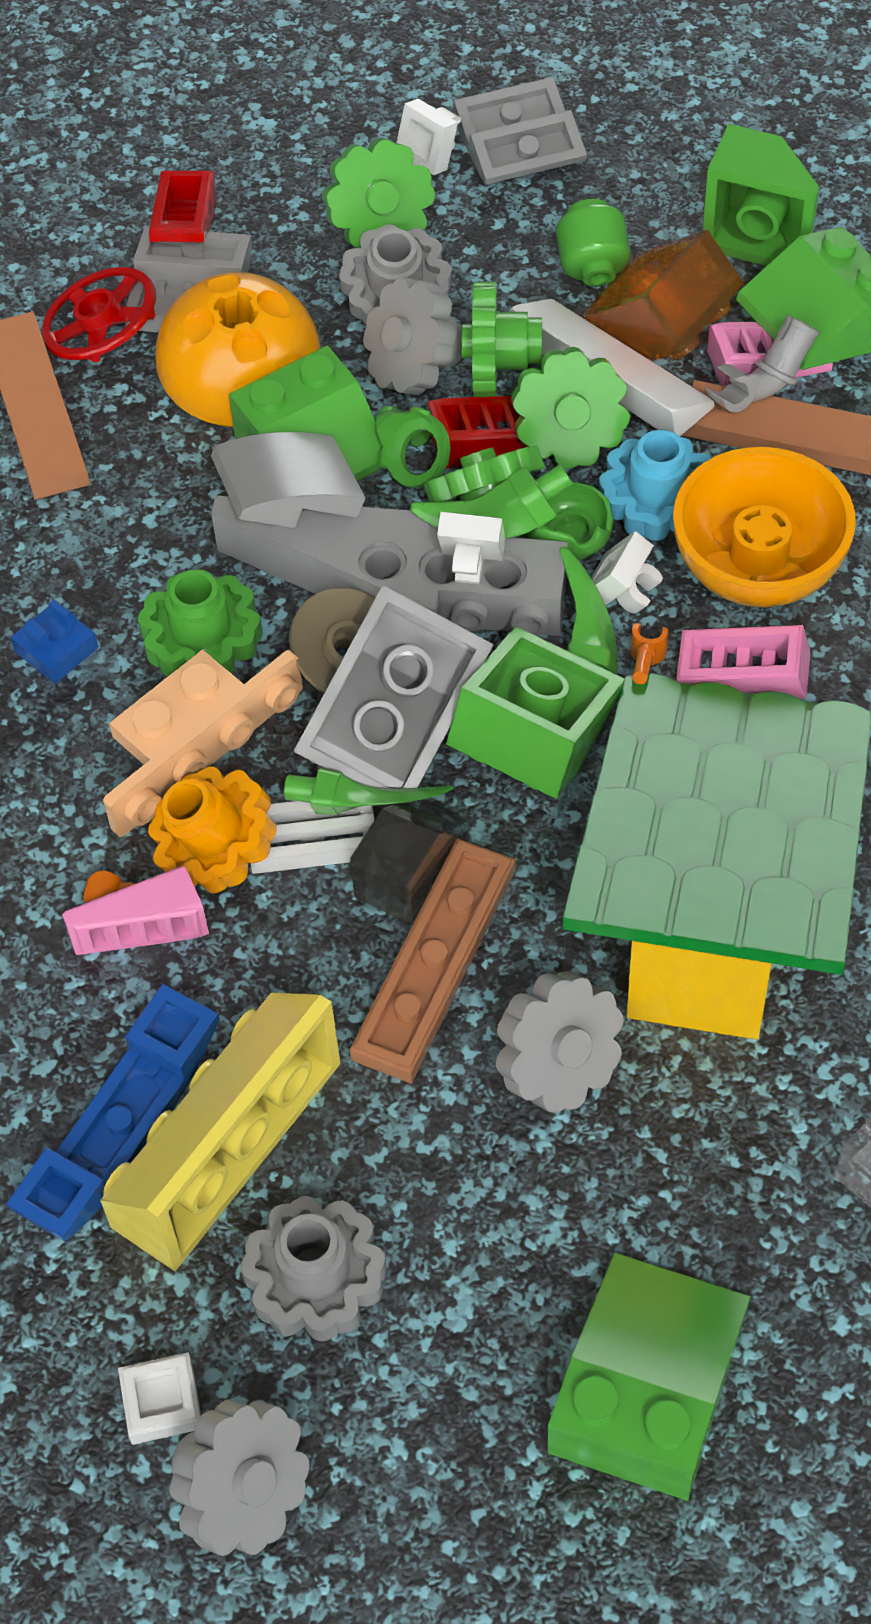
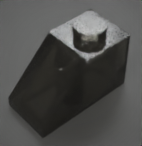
M426 799L397 803L383 808L350 857L354 897L411 924L425 902L456 839L463 840L472 826L471 819Z

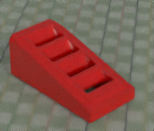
M161 171L148 232L150 242H205L217 204L214 172Z
M511 396L456 397L427 401V410L444 425L449 435L450 455L445 469L462 465L460 458L493 447L497 457L527 447L518 438L515 431V423L521 415L515 410L511 402ZM506 421L508 428L499 429L497 423ZM484 425L486 429H476V427ZM431 433V437L437 452V441Z

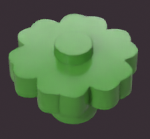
M376 138L371 142L368 149L356 144L349 145L342 153V156H339L331 163L330 173L335 183L328 185L324 189L322 199L327 207L326 217L328 222L344 229V237L348 244L361 248L360 238L364 232L373 229L378 230V228L386 224L395 225L405 231L413 228L423 230L426 228L427 219L422 209L431 205L435 199V192L431 185V173L425 166L413 163V152L408 146L394 143L384 138Z
M496 281L473 282L472 324H462V358H472L473 397L497 396V370L528 369V364H541L542 317H528V312H497Z
M570 347L563 351L550 350L542 358L541 370L530 368L520 374L518 386L512 393L511 402L515 410L521 415L515 423L516 434L527 447L538 445L542 459L553 454L558 465L561 464L563 469L574 468L578 465L590 466L597 461L600 447L613 448L621 442L622 430L626 428L630 421L628 410L620 402L626 394V384L605 358L599 357L588 361L583 351L578 347Z
M538 445L525 447L497 457L492 447L460 458L462 469L427 481L423 485L429 502L452 501L459 498L461 501H468L482 496L508 479V476L523 466H526L530 473L545 468Z
M188 570L169 578L166 585L167 592H153L145 598L144 608L138 615L140 633L144 639V648L148 661L154 666L159 667L165 676L171 675L202 649L231 674L235 668L234 660H248L256 654L257 643L263 635L261 617L256 612L254 593L251 589L242 585L235 576L225 575L215 579L205 570Z

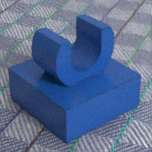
M52 600L46 609L35 618H30L25 622L24 627L10 637L14 652L54 684L99 648L96 634L56 600Z

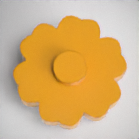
M211 766L202 769L198 773L184 776L168 789L163 799L156 805L155 817L149 825L148 833L158 844L153 854L154 863L163 872L185 866L194 887L200 884L211 894L221 892L227 886L232 887L241 884L247 877L248 863H258L267 858L271 848L270 842L277 831L275 822L266 814L271 806L270 796L242 770H235L224 776L217 768Z

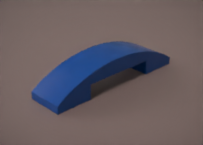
M162 984L126 1034L125 1039L129 1046L128 1051L57 1151L54 1152L47 1147L6 1203L8 1209L64 1242L79 1231L102 1207L100 1200L103 1197V1190L114 1170L122 1163H131L147 1144L148 1133L157 1118L167 1110L173 1111L212 1039L220 1021L218 1013Z

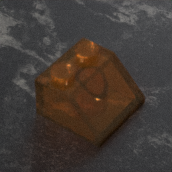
M707 229L639 253L580 317L650 361L668 356L676 360L696 348L701 340L698 334L706 325L716 322L730 310L731 304L729 300L744 285V282Z

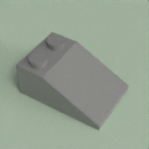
M382 585L293 752L325 769L343 772L348 778L367 786L388 789L417 788L452 724L462 686L485 662L494 644ZM409 802L392 805L405 811Z

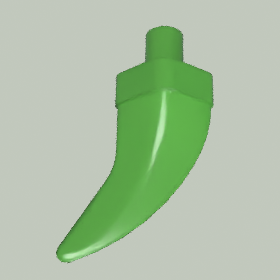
M561 464L536 480L527 467L523 466L508 476V479L478 498L468 501L414 502L411 504L410 509L416 516L436 528L439 527L441 512L501 518L505 537L511 538L528 533L537 527L540 528L556 518L557 515L549 500L572 486L573 483Z
M562 546L560 547V554L576 606L574 627L567 651L617 675L616 639L605 603L595 583L579 560L567 547Z
M319 768L316 778L289 774L285 781L284 797L286 800L310 803L316 814L339 815L344 811L362 806L397 804L427 799L453 790L454 787L378 788L358 783L345 776L343 772Z

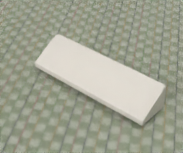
M553 299L513 306L509 311L528 312V317H542L543 356L550 350L563 351L570 347H578L583 351L588 361L599 357L607 359L627 387L626 394L620 402L628 411L658 430H668L680 437L715 407L714 400Z

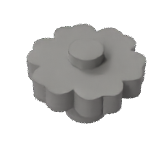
M386 224L378 228V230L373 229L364 232L360 238L361 248L349 249L343 254V266L339 273L340 288L344 294L349 296L350 313L354 317L361 319L365 324L369 311L374 307H380V294L384 286L393 284L399 277L439 284L444 294L449 297V289L452 284L451 266L448 262L442 260V244L437 239L429 237L423 229L413 228L405 231L395 225Z
M399 277L393 284H388L382 289L380 307H374L369 311L363 343L367 350L372 352L368 360V372L375 378L380 388L395 390L403 394L420 395L426 389H431L437 384L439 370L457 364L462 358V325L450 316L452 310L451 299L444 294L439 284Z
M570 971L560 972L556 975L550 973L543 974L536 980L532 995L526 993L515 995L511 999L497 1028L498 1036L506 1046L497 1056L496 1068L504 1077L506 1088L511 1093L525 1100H530L536 1106L551 1113L559 1112L564 1108L568 1110L579 1108L585 1101L588 1087L592 1089L604 1088L610 1081L612 1069L617 1066L622 1056L621 1047L613 1038L621 1030L624 1018L621 1011L616 1007L614 995L610 991L592 985L587 978Z
M302 1196L291 1202V1204L286 1203L274 1207L269 1214L268 1223L270 1230H258L248 1235L245 1244L246 1254L241 1263L243 1281L248 1288L254 1291L252 1303L255 1314L262 1321L271 1324L278 1334L285 1337L298 1333L304 1327L308 1334L318 1341H327L335 1337L337 1333L343 1334L353 1331L360 1322L359 1306L367 1307L380 1301L383 1292L382 1281L387 1270L385 1253L381 1248L373 1245L374 1231L371 1220L361 1213H356L352 1205L343 1200L335 1201L323 1210L319 1202L314 1198Z
M227 1399L221 1402L214 1410L202 1414L196 1422L195 1431L186 1435L179 1442L172 1458L173 1477L170 1485V1495L173 1500L185 1505L179 1520L181 1531L185 1535L192 1537L199 1547L221 1556L228 1555L234 1549L249 1555H256L266 1547L267 1543L270 1544L278 1540L283 1535L286 1527L285 1511L298 1507L305 1496V1480L309 1471V1459L302 1452L295 1450L301 1435L299 1424L293 1419L288 1418L282 1408L259 1400L246 1405Z

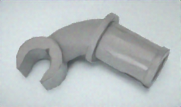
M787 314L776 339L767 351L764 359H757L755 364L758 368L746 375L731 364L717 366V369L729 376L731 384L727 385L720 392H715L706 387L707 395L728 411L737 413L746 409L751 403L774 395L789 384L795 386L798 382L795 375L820 331Z

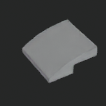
M554 77L454 100L453 113L461 118L460 124L457 125L471 160L485 185L586 161L587 153L571 110L565 111Z
M144 227L133 263L134 269L145 273L155 286L156 303L154 309L156 316L154 320H147L139 331L159 332L168 309L185 290L195 283L221 273H248L252 246L251 235L208 232L205 242H150L149 227ZM140 281L131 291L126 306H142L145 292Z
M276 432L251 435L215 445L211 454L240 520L295 529L302 509L358 518L365 501V496L334 436L305 432Z

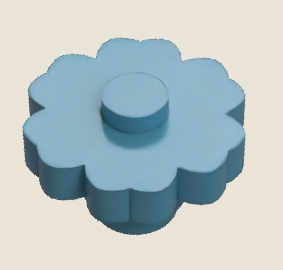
M654 430L643 435L640 440L627 439L620 445V448L609 452L607 455V471L599 477V491L609 499L614 519H624V528L629 535L636 531L647 539L659 541L664 539L670 530L674 531L673 509L676 496L683 482L698 466L712 457L703 453H693L692 443L687 438L679 437L668 430Z

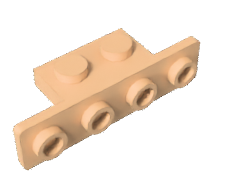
M202 649L109 723L112 737L144 765L104 797L103 803L111 830L119 837H123L136 826H142L155 817L156 805L163 799L165 793L172 785L186 775L198 773L202 769L210 767L229 750L240 748L249 740L253 731L273 714L287 710L295 702L303 689L301 672L296 666L297 659L299 658L290 650H286L248 682L243 684Z

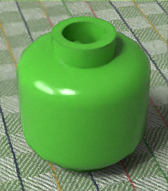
M586 199L574 203L558 221L555 233L560 262L564 273L572 279L581 280L588 286H603L612 282L616 274L628 265L631 259V250L624 215L615 207L608 205L604 200Z

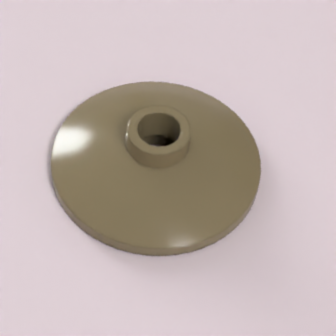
M351 588L327 589L308 598L295 614L289 633L290 650L299 658L296 661V666L301 674L319 691L325 693L344 658L337 653L335 647L348 650L375 600L374 596Z

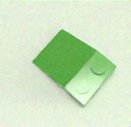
M614 1253L572 1354L548 1424V1454L688 1501L751 1296Z

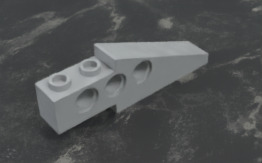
M215 495L211 516L217 550L316 594L332 588H351L368 593L376 598L382 585L468 631L493 630L511 632L516 626L535 636L541 634L560 636L567 584V573L560 554V547L565 546L568 548V542L506 538L502 561L483 559L479 585L455 582V573L452 572L454 556L442 554L437 536L438 528L425 522L412 513L411 510L362 507L358 518L302 509L297 525L293 529L240 520L229 496Z

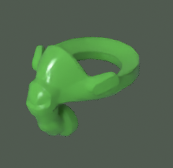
M395 406L381 409L377 415L375 425L378 439L382 444L378 451L379 466L383 469H388L397 482L409 488H424L423 484L427 481L441 477L448 465L450 455L449 435L444 425L431 415L430 411L413 406L409 411H400ZM432 433L437 441L438 451L436 460L426 473L414 475L406 465L405 453L407 445L410 443L414 447L422 446L429 440Z

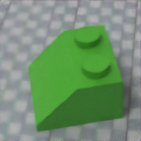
M728 124L707 171L702 250L767 266L799 236L814 233L819 186L782 136Z
M843 227L799 236L738 293L736 298L738 303L773 340L776 339L787 314L820 331V334L816 337L801 363L800 368L802 370L871 353V255L858 243L856 237Z
M328 345L229 394L235 439L276 432H305L334 436L357 481L382 468L378 464V451L382 444L378 439L374 416L358 381Z
M515 626L462 686L446 745L525 783L532 789L539 790L557 799L583 766L621 692L625 679Z

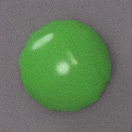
M572 482V486L549 500L557 517L542 527H537L525 534L527 539L568 542L570 552L578 560H581L601 551L610 540L614 517L609 499L591 485Z

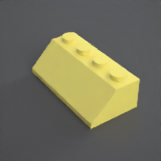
M270 993L257 1010L250 1009L242 1015L233 1029L231 1042L216 1060L209 1059L199 1067L192 1078L189 1093L174 1111L167 1110L157 1118L148 1133L147 1144L131 1163L125 1162L118 1166L107 1180L103 1190V1197L100 1201L110 1228L176 1272L341 1064L332 1002L321 995Z

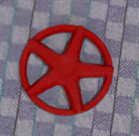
M129 267L104 269L80 279L60 294L48 309L42 324V338L45 346L53 355L62 359H89L94 363L99 362L102 354L119 347L143 327L147 320H154L156 316L154 309L156 289L152 280L145 273ZM124 276L123 280L112 292L105 288L94 289L88 293L83 290L86 286L99 280ZM140 281L145 292L142 306H121ZM70 299L74 304L73 314L76 320L62 329L52 332L51 324L62 305ZM130 322L119 333L105 340L106 333L110 327L119 323ZM88 333V347L69 348L60 345L77 336Z

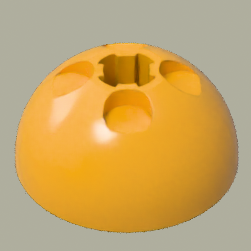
M228 272L217 274L195 283L174 301L168 309L158 332L155 363L158 377L164 390L180 408L200 420L216 425L233 427L229 401L230 393L321 349V344L311 315L303 303L286 287L261 275L246 272Z
M773 447L735 449L704 462L683 482L676 496L673 509L676 542L690 571L713 593L728 601L750 607L766 608L790 604L809 596L821 588L842 565L850 549L856 525L855 510L851 497L841 481L829 469L805 455Z

